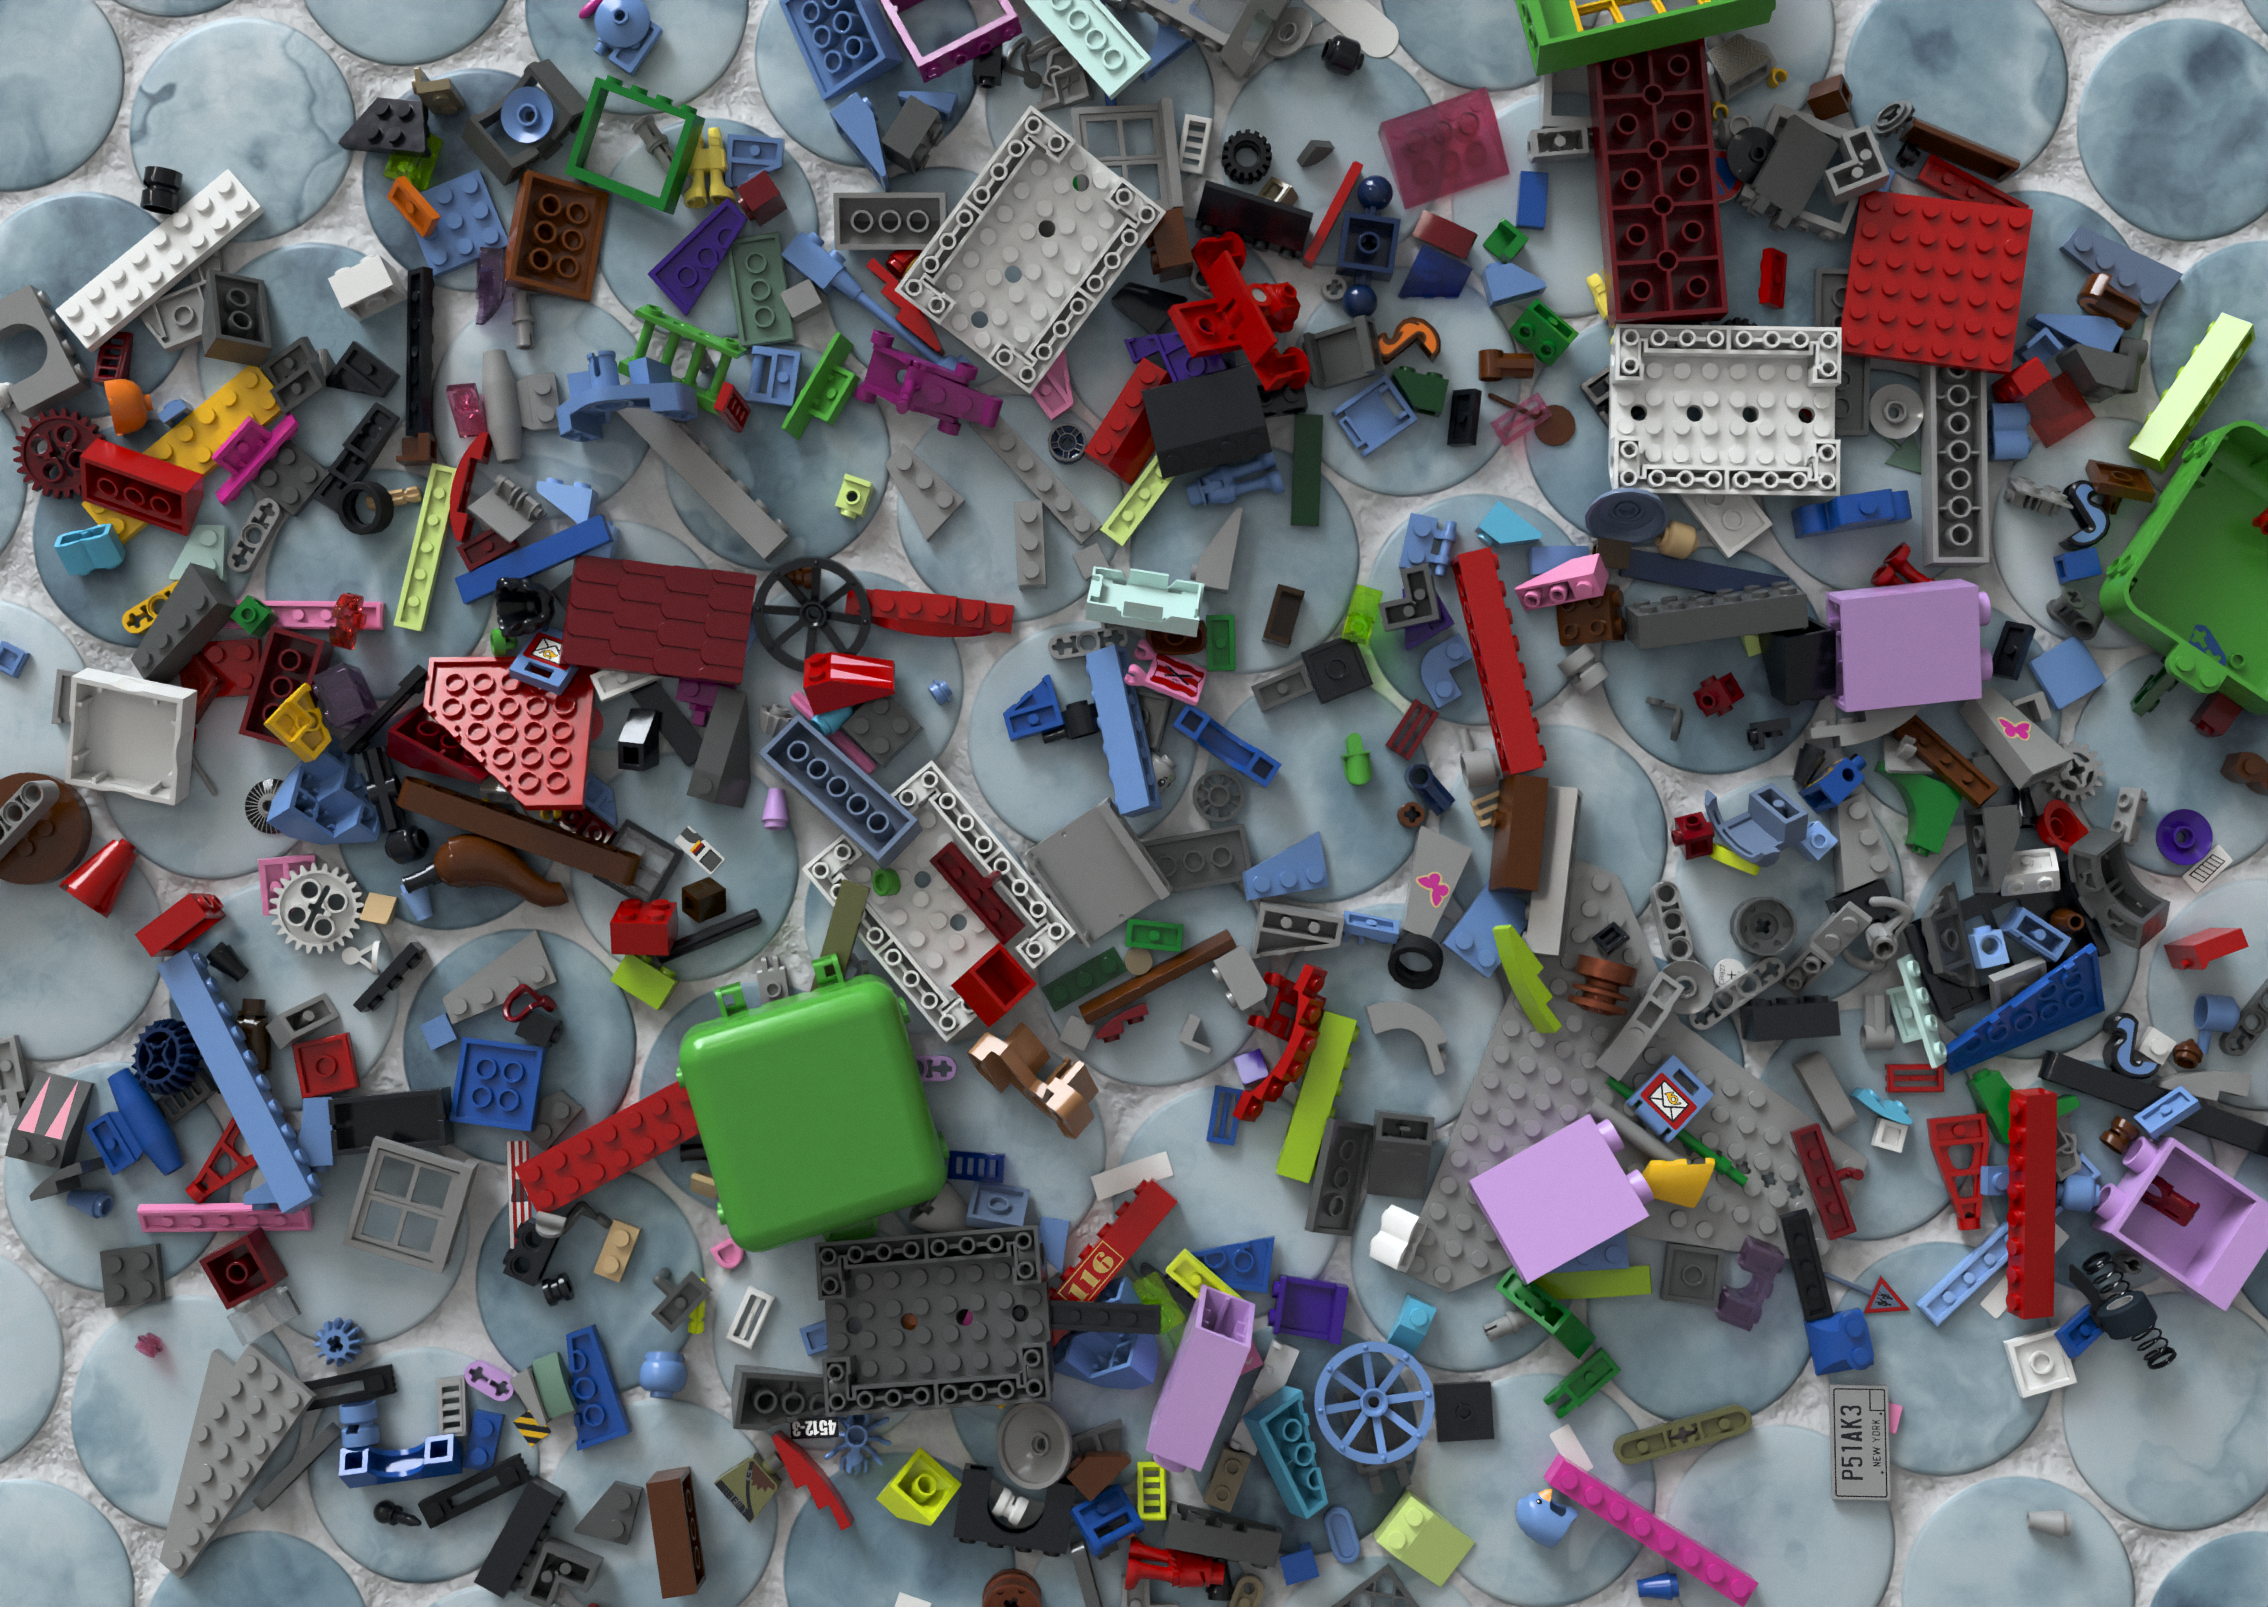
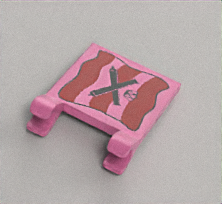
M1140 639L1137 646L1145 651L1138 648L1135 649L1134 657L1139 660H1152L1148 674L1138 665H1130L1128 672L1135 676L1126 674L1124 678L1125 683L1130 686H1146L1196 707L1207 670L1171 655L1155 653L1146 639Z

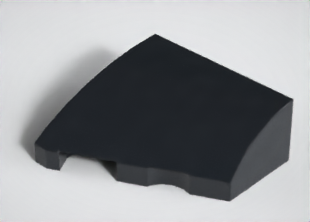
M1129 282L1111 298L1112 305L1129 320L1135 321L1148 334L1154 335L1171 319L1167 312L1170 307L1175 304L1186 303L1188 299L1182 295Z

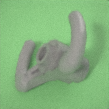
M1877 896L1869 899V904L1872 907H1888L1898 910V914L1888 922H1877L1866 929L1864 937L1869 951L1872 952L1873 959L1871 961L1863 960L1854 955L1849 948H1845L1840 952L1841 956L1857 969L1867 972H1881L1887 966V959H1890L1896 953L1898 948L1897 939L1900 932L1913 920L1914 911L1909 905L1896 898Z

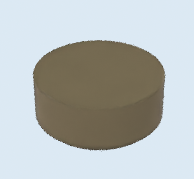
M1133 947L1127 951L1124 957V965L1134 975L1147 973L1153 962L1150 952L1145 948Z

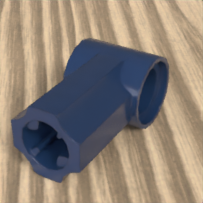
M1414 764L1406 769L1404 774L1406 784L1413 788L1436 816H1439L1453 804L1455 799L1433 775L1430 767L1424 764ZM1418 768L1425 773V779L1421 784H1416L1412 779L1413 772Z

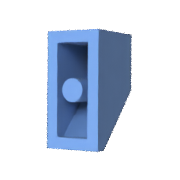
M1502 261L1487 265V269L1480 276L1489 308L1541 295L1547 288L1545 281L1513 263L1503 264Z

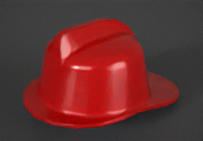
M2054 799L2048 802L2044 808V813L2039 815V819L2036 820V829L2040 840L2047 846L2060 847L2067 855L2069 854V847L2089 833L2072 809L2061 800Z

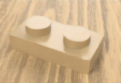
M617 1218L614 1219L593 1273L616 1282H621L642 1228Z

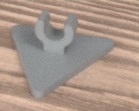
M1888 733L1883 735L1885 770L1888 773L1933 774L1934 771L1915 755L1917 747L1913 746L1916 742L1915 738L1905 735L1901 742H1899Z

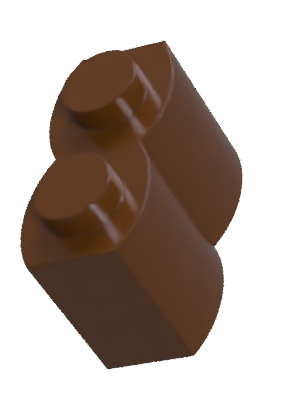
M2252 752L2228 754L2220 773L2231 782L2246 784L2253 792L2268 796V763L2261 756Z

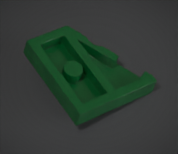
M2165 656L2160 660L2164 666L2155 676L2153 674L2149 675L2142 688L2130 702L2132 711L2140 717L2146 712H2152L2158 706L2159 698L2166 690L2168 692L2173 690L2179 682L2167 673L2165 669Z

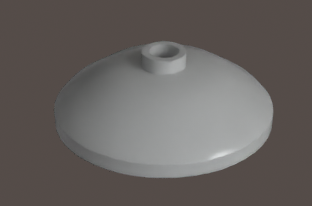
M1042 1402L1022 1403L1011 1409L1002 1420L997 1434V1454L1000 1464L1007 1476L1023 1488L1038 1490L1057 1483L1067 1471L1072 1457L1071 1433L1061 1414L1053 1407ZM1043 1440L1046 1442V1448L1043 1446Z

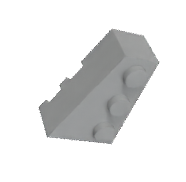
M1864 793L1849 796L1839 805L1829 809L1830 832L1838 840L1833 846V866H1835L1836 877L1835 893L1847 892L1896 872Z
M1260 899L1250 953L1251 959L1339 947L1345 918L1341 913Z

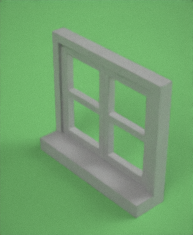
M1172 97L1161 98L1157 104L1076 107L1070 109L1072 138L1076 140L1077 144L1089 152L1086 123L1116 122L1119 156L1095 158L1108 168L1121 167V175L1128 182L1127 167L1156 165L1160 200L1152 201L1165 211L1180 207L1183 209L1184 203ZM1151 120L1155 154L1126 156L1122 121ZM1077 175L1078 191H1085L1089 187V180L1084 175Z
M376 1136L371 1145L343 1244L442 1274L449 1265L480 1161L468 1158L464 1163ZM385 1156L415 1165L406 1198L376 1189ZM422 1167L452 1176L442 1209L412 1200ZM372 1200L402 1209L393 1242L363 1233ZM408 1211L439 1220L429 1253L399 1244Z

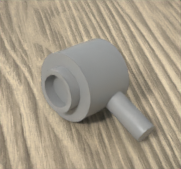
M1459 730L1458 736L1463 752L1460 754V764L1466 788L1471 789L1496 784V776H1500L1496 754H1491L1489 748L1474 751L1469 730Z

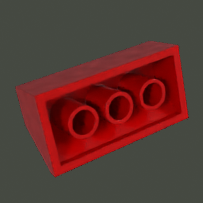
M1143 357L1085 448L1084 457L1132 486L1155 450L1141 390L1172 383L1170 374Z
M99 438L80 455L83 501L184 536L190 534L204 497L203 474Z

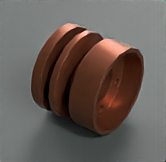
M1579 954L1575 973L1585 977L1586 981L1585 984L1572 983L1571 987L1582 990V997L1569 994L1567 1001L1576 1004L1586 1011L1606 1016H1626L1628 1009L1615 1006L1616 1001L1630 1002L1631 998L1619 993L1620 987H1634L1638 969Z
M1016 1568L1004 1569L994 1574L986 1583L982 1595V1607H1042L1041 1590L1035 1578L1026 1571ZM1012 1598L1017 1599V1602L1013 1601L1011 1605L1007 1604V1600L1011 1601Z

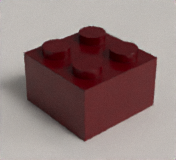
M261 1226L212 1251L199 1260L226 1310L275 1286L288 1276Z

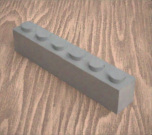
M1548 786L1538 891L1531 892V904L1527 903L1525 919L1529 920L1528 929L1522 935L1524 942L1532 953L1538 957L1564 959L1583 793L1578 788Z

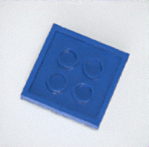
M462 1037L449 1121L534 1132L547 1048Z

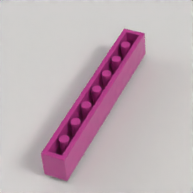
M1557 1454L1544 1475L1549 1485L1741 1607L1745 1606L1758 1585V1582L1749 1573L1563 1455Z

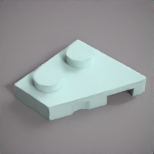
M196 525L169 575V580H180L188 565L194 563L214 569L221 581L227 582L229 527L225 525Z

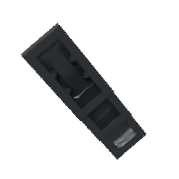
M375 402L342 444L344 450L327 470L329 475L314 493V499L338 514L337 501L342 489L348 484L361 482L400 420L399 416Z

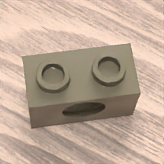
M1222 1443L1203 1492L1204 1503L1229 1513L1231 1512L1251 1460L1250 1453L1233 1449L1228 1443Z

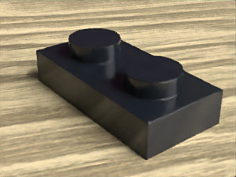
M1476 388L1453 390L1447 445L1452 447L1476 446L1481 390Z
M2005 622L1992 658V676L2018 680L2036 628L2023 623Z

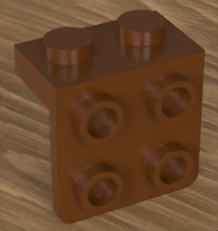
M1606 584L1603 596L1556 605L1559 641L1562 646L1569 647L1604 641L1613 643L1625 641L1624 634L1627 632V625L1625 619L1622 618L1621 608L1624 605V596L1619 586Z

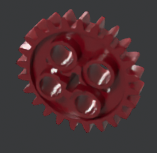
M52 408L50 409V417L43 412H39L40 421L30 417L29 421L32 426L30 428L20 427L26 433L25 436L15 437L18 441L22 442L21 446L13 447V450L21 455L14 458L13 461L23 465L17 470V473L28 474L23 482L27 484L34 482L32 490L39 492L43 488L42 495L49 497L53 492L54 498L61 500L64 492L66 498L73 499L74 491L82 496L80 468L76 466V459L97 438L105 440L106 436L96 434L100 427L96 424L89 426L91 419L87 416L81 419V413L74 411L70 416L69 410L62 408L59 416L58 411ZM68 429H72L74 432L73 439L70 442H65L63 438L64 433ZM51 431L54 432L56 443L50 436ZM46 440L48 444L47 450L39 454L37 450L38 444ZM59 448L66 450V452L62 454L64 460L57 457L61 454ZM58 465L60 474L57 478L51 479L49 475L50 470ZM67 465L73 471L74 475L72 477L69 476L70 473Z

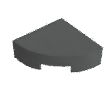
M1311 140L1298 157L1297 162L1301 167L1314 165L1326 158L1335 147L1330 141Z

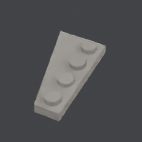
M539 930L530 933L442 998L452 1024L459 1023L503 1005L509 994L520 984H527L534 991L559 982ZM524 992V993H523L521 996H519L518 998H520V997H522V996H524V995H527L528 993H527V992Z

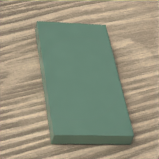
M780 232L739 237L727 253L739 343L741 347L746 349H752L753 346L766 347L796 342L793 318L780 295L789 289L785 261L781 256L783 247Z

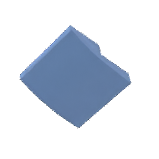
M2074 635L2027 663L2055 711L2081 698L2107 681L2083 640Z

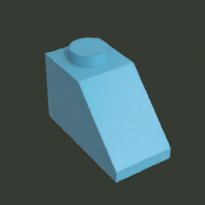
M1499 500L1475 530L1479 534L1478 539L1489 547L1494 545L1496 548L1536 543L1543 535Z
M1407 1293L1386 1343L1395 1345L1413 1356L1427 1334L1437 1310L1436 1307L1430 1302Z

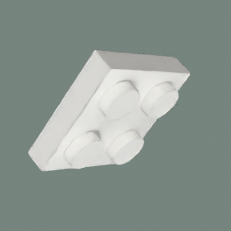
M2055 1326L2003 1341L2020 1397L2026 1398L2077 1383L2071 1359L2068 1358L2054 1335L2061 1327Z

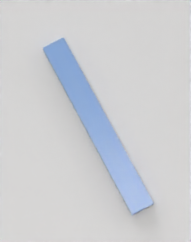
M2078 1152L2081 1169L2073 1174L2091 1176L2094 1180L2098 1178L2101 1173L2083 1153ZM2056 1199L2055 1217L2063 1210L2060 1199ZM2007 1219L1915 1304L1935 1326L1938 1327L2008 1261L2006 1246L2008 1240Z

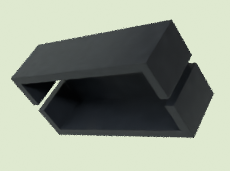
M451 1087L328 1099L330 1125L345 1123V1128L331 1130L332 1156L369 1153L373 1139L376 1136L415 1148L446 1146L455 1143L454 1124L447 1118V1113L451 1112L452 1106Z

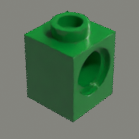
M249 595L245 597L229 616L250 635L263 638L269 631L270 626H273L280 618L260 599Z

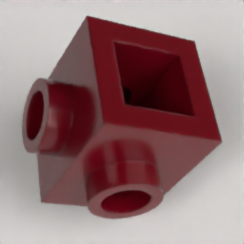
M1732 672L1718 679L1715 675L1701 681L1700 685L1702 688L1693 693L1697 706L1706 717L1717 713L1718 717L1734 709L1732 704L1745 696Z
M1702 812L1674 818L1675 830L1671 831L1672 841L1675 847H1680L1686 860L1713 854L1714 828L1710 821H1706Z

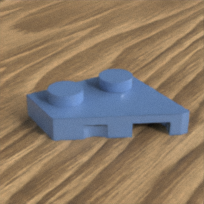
M728 134L726 157L728 171L725 172V185L733 189L744 184L763 170L770 174L782 169L785 140L783 138Z

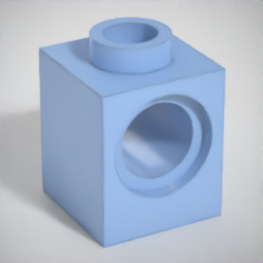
M1813 821L1807 824L1806 839L1794 844V846L1808 861H1817L1838 840L1820 821Z
M1991 925L1973 928L1974 933L1969 934L1968 939L1975 968L1984 969L2010 963L2002 929H1991ZM1985 939H1988L1991 943V949L1987 954L1982 949V943Z

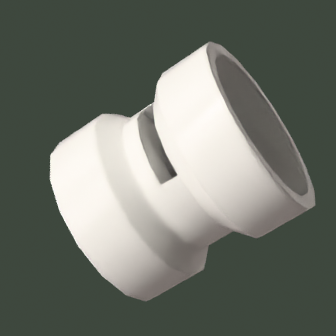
M1004 1487L991 1513L998 1517L1004 1516L1008 1518L1009 1523L1017 1526L1027 1508L1029 1500L1022 1496H1014L1011 1490Z

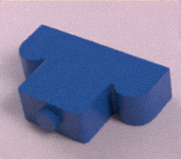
M1892 489L1838 496L1827 503L1805 505L1791 512L1795 539L1905 523L1912 519L1908 491L1892 492Z

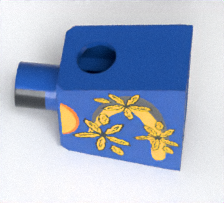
M1853 754L1849 759L1847 757L1830 764L1808 786L1806 785L1800 790L1798 794L1816 814L1835 807L1865 779L1860 771L1867 764L1858 754Z

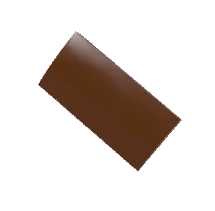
M1914 116L1911 121L1905 124L1906 127L1903 128L1898 140L1903 143L1909 141L1914 145L1918 143V149L2000 183L2018 170L2020 166V161L2014 157Z

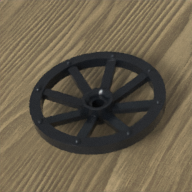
M819 556L794 558L775 568L761 584L753 608L755 629L764 648L779 663L799 672H804L805 659L814 655L818 627L821 628L838 653L857 655L866 642L872 622L870 599L859 578L841 563ZM812 567L811 599H808L785 574L796 569ZM821 569L828 570L846 581L844 585L823 601L820 600ZM778 580L802 606L765 605L770 589ZM853 590L860 605L861 616L828 610V607ZM810 609L818 610L819 616H812ZM765 614L799 616V620L773 640L766 626ZM826 619L860 625L859 633L848 649ZM806 626L808 627L805 658L800 660L787 654L780 646Z

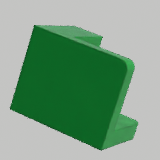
M1503 218L1497 228L1483 243V247L1502 261L1503 264L1512 262L1526 245L1529 238Z

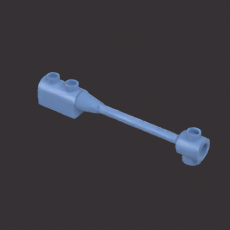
M801 232L781 253V256L788 265L805 279H810L811 283L826 296L834 288L853 301H857L930 362L955 371L957 362L973 365L962 354L958 358L953 355L941 357L867 296L843 265L846 259L834 249L828 253L822 248L825 242L814 232H811L809 235Z

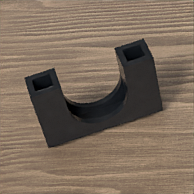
M965 1463L953 1537L959 1538L960 1542L966 1544H975L976 1541L987 1542V1546L993 1548H1004V1545L1014 1546L1015 1550L1024 1553H1030L1033 1549L1043 1551L1044 1555L1050 1557H1059L1060 1554L1066 1555L1072 1518L1070 1511L1074 1505L1076 1487L1068 1478H1061L1054 1485L1047 1487L1043 1512L1034 1523L1022 1528H1012L1000 1523L991 1513L989 1493L993 1467Z

